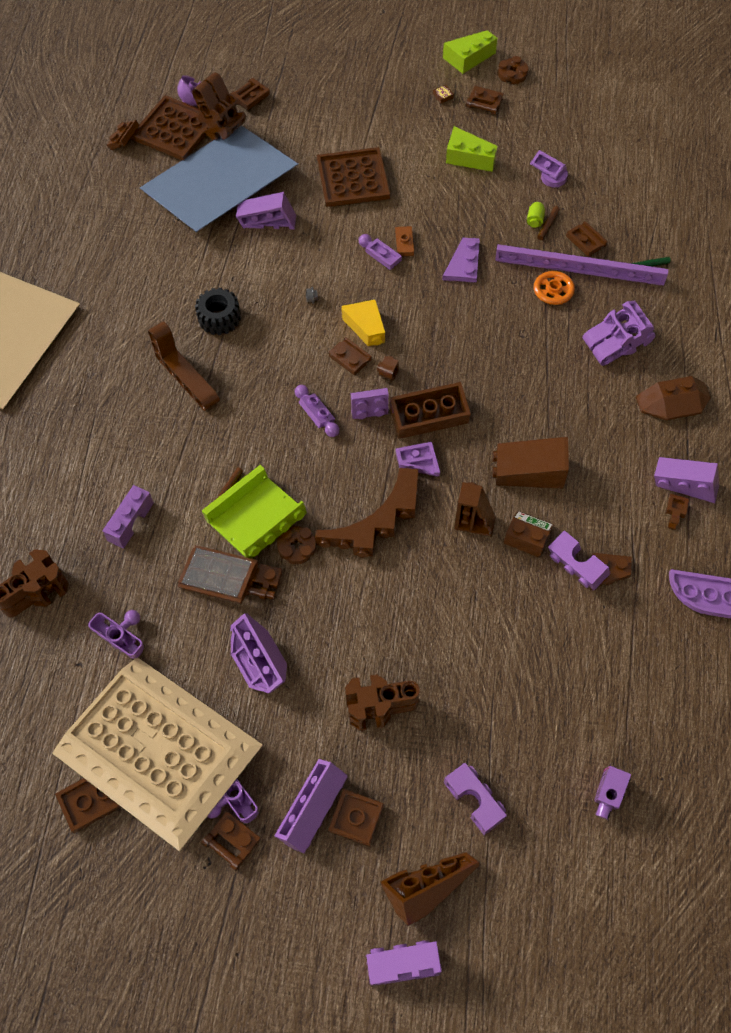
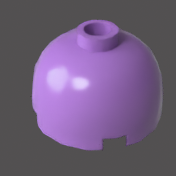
M182 76L177 87L179 97L186 104L198 106L192 95V90L199 84L194 82L195 78Z

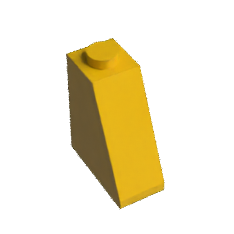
M376 300L341 306L342 319L367 346H377L385 343V330Z

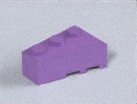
M659 457L654 475L657 487L715 503L719 489L717 463Z
M421 941L407 947V944L393 946V950L384 951V948H375L370 950L371 954H366L370 986L438 976L441 973L436 942Z

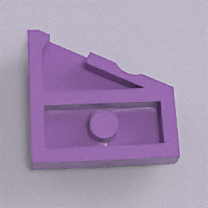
M432 442L395 449L399 468L418 469L419 473L440 476Z

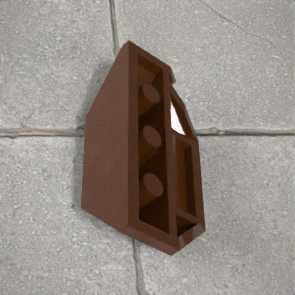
M694 376L657 382L635 398L641 413H648L653 417L663 420H672L701 414L711 396L703 381Z

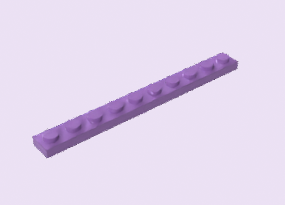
M497 245L495 261L663 286L668 275V269L507 245Z

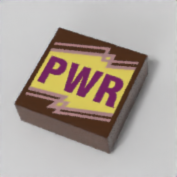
M447 85L433 90V95L440 104L454 98L453 92Z

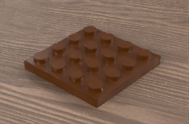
M164 95L140 123L131 139L184 161L206 136L204 129H208L205 122L200 123L197 118L200 111L199 108Z
M380 147L317 155L326 207L390 199Z

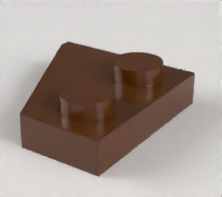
M602 553L591 554V557L595 555L610 570V575L599 586L610 585L617 580L630 578L631 556Z

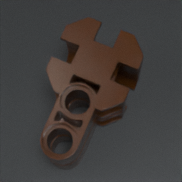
M213 72L192 90V95L200 109L197 118L200 123H206L208 129H204V132L212 140H217L219 136H221L222 140L227 139L245 123L246 115L244 111L238 112L235 106L240 105L238 98L228 92L222 77L218 73Z
M35 549L29 554L34 561L26 566L21 559L15 562L11 573L13 576L0 584V610L7 617H15L33 604L39 607L49 606L52 602L47 596L54 591L60 597L67 593L69 583L46 550Z
M376 674L370 675L371 686L361 687L360 678L358 677L352 678L345 687L349 722L358 731L367 730L365 720L374 718L377 728L385 727L392 714L414 711L419 702L420 688L414 681L387 684L385 679Z

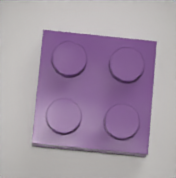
M383 388L351 393L352 419H364L372 416L379 417L388 414V389Z

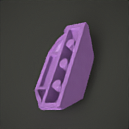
M244 613L231 625V655L249 688L272 693L285 682L287 663L268 630L247 613Z

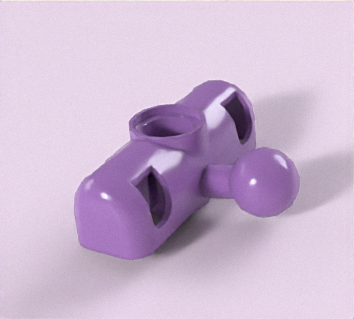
M136 610L126 612L124 621L120 625L103 613H97L88 623L89 628L110 643L112 647L120 650L132 659L138 658L144 650L142 641L126 630L130 625L133 626L139 623L140 614ZM105 618L110 621V626L104 623ZM121 634L118 639H113L115 635ZM135 640L141 643L139 647L134 644Z
M236 779L207 817L215 818L219 816L221 807L228 802L240 821L249 823L257 817L258 808L238 779ZM233 790H239L236 797H229ZM252 803L255 806V811L250 807ZM241 813L245 819H242L238 814Z

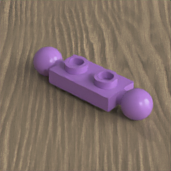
M305 385L297 386L295 395L300 399L299 404L318 428L325 426L327 436H337L339 426L334 423L335 418L316 394L309 395V389Z

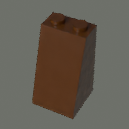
M568 437L498 443L496 451H493L492 462H496V467L492 468V478H495V485L563 489L569 472Z

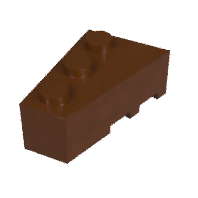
M462 482L454 529L492 537L496 516L483 487L473 482Z

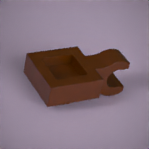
M673 494L669 495L665 512L671 515L668 528L675 530L680 517L685 518L689 503L688 498Z

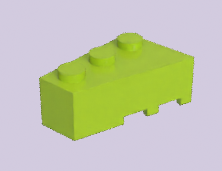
M487 30L445 42L443 45V59L464 74L496 54L498 38Z
M454 126L447 147L446 163L493 172L498 146Z

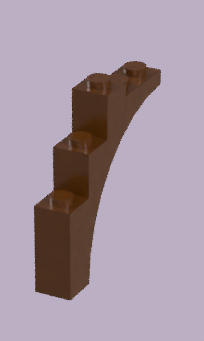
M399 468L397 481L392 493L381 507L367 518L350 526L332 530H316V545L323 548H329L330 546L341 549L353 548L354 555L366 558L373 556L375 536L381 538L394 537L396 517L402 519L415 518L418 469Z

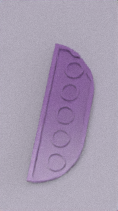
M670 570L669 580L671 587L684 605L701 614L731 619L730 578Z

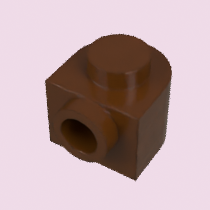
M385 356L383 362L380 361L377 367L379 376L393 381L399 372V360L392 356Z

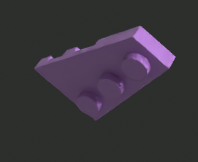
M462 238L443 274V280L477 281L479 239Z

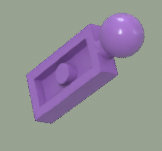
M363 234L359 237V244L366 248V253L389 270L402 260L400 254L379 239H375L372 242V238L368 234Z

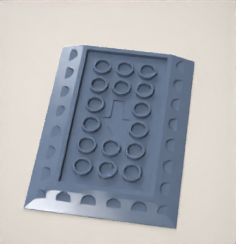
M241 125L227 139L222 140L221 136L218 137L217 140H213L188 156L184 161L182 160L141 186L140 189L197 232L298 165V163Z

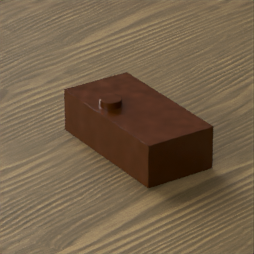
M461 382L390 397L389 408L398 439L468 424L471 413Z

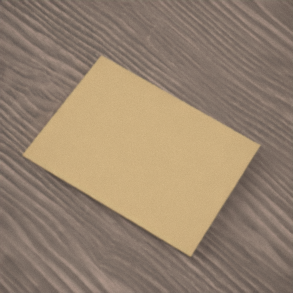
M0 272V409H4L80 305L78 302Z
M135 658L121 669L70 727L52 754L180 851L263 745L139 658Z

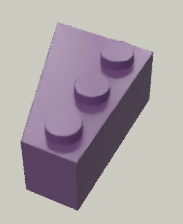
M284 192L244 200L237 206L236 218L243 228L274 226V229H279L280 226L295 230L296 213Z

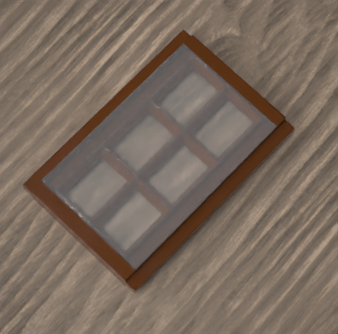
M195 545L183 569L177 587L242 604L258 567V560Z

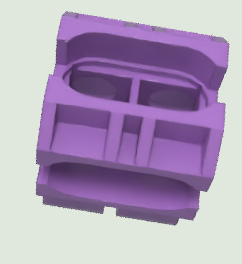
M627 301L622 304L623 309L617 313L615 310H612L607 314L603 322L583 335V340L600 365H607L623 354L631 355L636 352L637 346L643 343L645 347L656 337L653 332V325L635 301Z

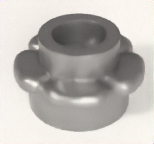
M313 287L306 289L307 303L312 302L314 304V301L318 300L317 290H314Z

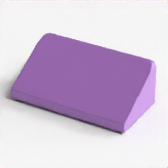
M541 150L537 152L530 165L556 180L567 170L566 165Z

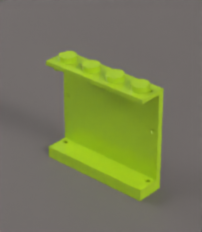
M261 465L202 510L206 521L239 553L247 558L257 556L262 549L272 544L278 536L288 531L294 523L301 520L307 514L304 502L297 503L268 478L265 468Z

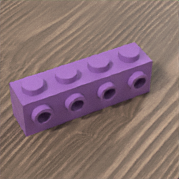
M318 759L277 830L275 837L291 849L305 853L348 775L333 763Z

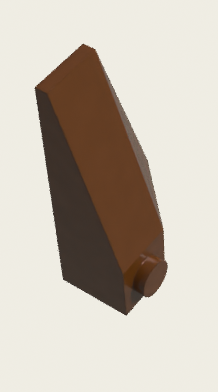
M465 852L441 859L439 864L434 866L420 865V870L410 873L407 870L400 871L381 881V886L396 914L409 926L434 910L479 867V862Z

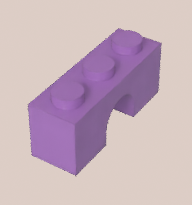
M135 485L132 486L103 529L108 542L123 549L134 534L132 527L135 519L138 516L144 518L154 504L150 492Z
M565 530L548 547L551 553L550 557L556 563L561 562L565 565L564 569L573 576L575 574L580 578L578 581L586 588L590 587L595 590L610 575L609 567L595 555L585 562L576 561L575 556L581 550L580 544Z
M464 763L445 777L444 784L456 800L466 794L473 795L478 799L479 808L472 813L470 818L482 834L486 835L505 819L506 809L500 801L496 802L493 799L490 788L478 780L476 770Z

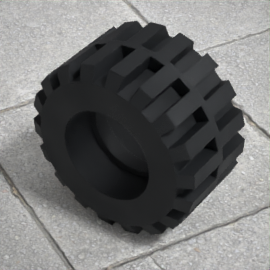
M220 287L218 289L211 288L210 291L206 290L204 294H200L199 299L196 300L195 310L198 322L205 332H210L212 335H215V333H218V335H222V333L228 334L230 330L233 331L235 326L239 325L241 312L238 298L233 292H229L228 289L222 290ZM216 310H224L219 313H212Z

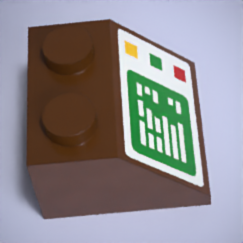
M517 511L506 532L504 544L540 558L554 524Z

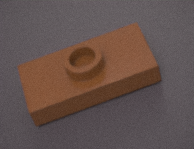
M412 226L395 227L397 253L401 256H414Z

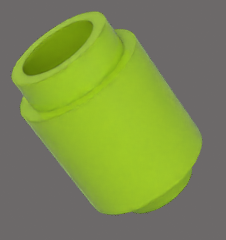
M534 202L529 207L527 224L533 228L540 227L543 224L545 208L542 203Z

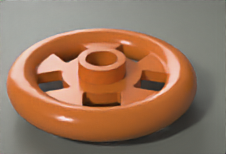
M548 271L537 277L534 282V292L544 303L560 305L572 298L575 286L572 279L566 274L559 271ZM564 281L566 286L563 287L561 282ZM546 285L545 290L541 289L540 286ZM562 291L566 293L563 297L559 295Z

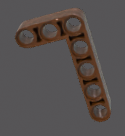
M162 321L149 329L148 335L156 358L204 411L218 403L220 398L215 390L177 350L172 331L166 322Z

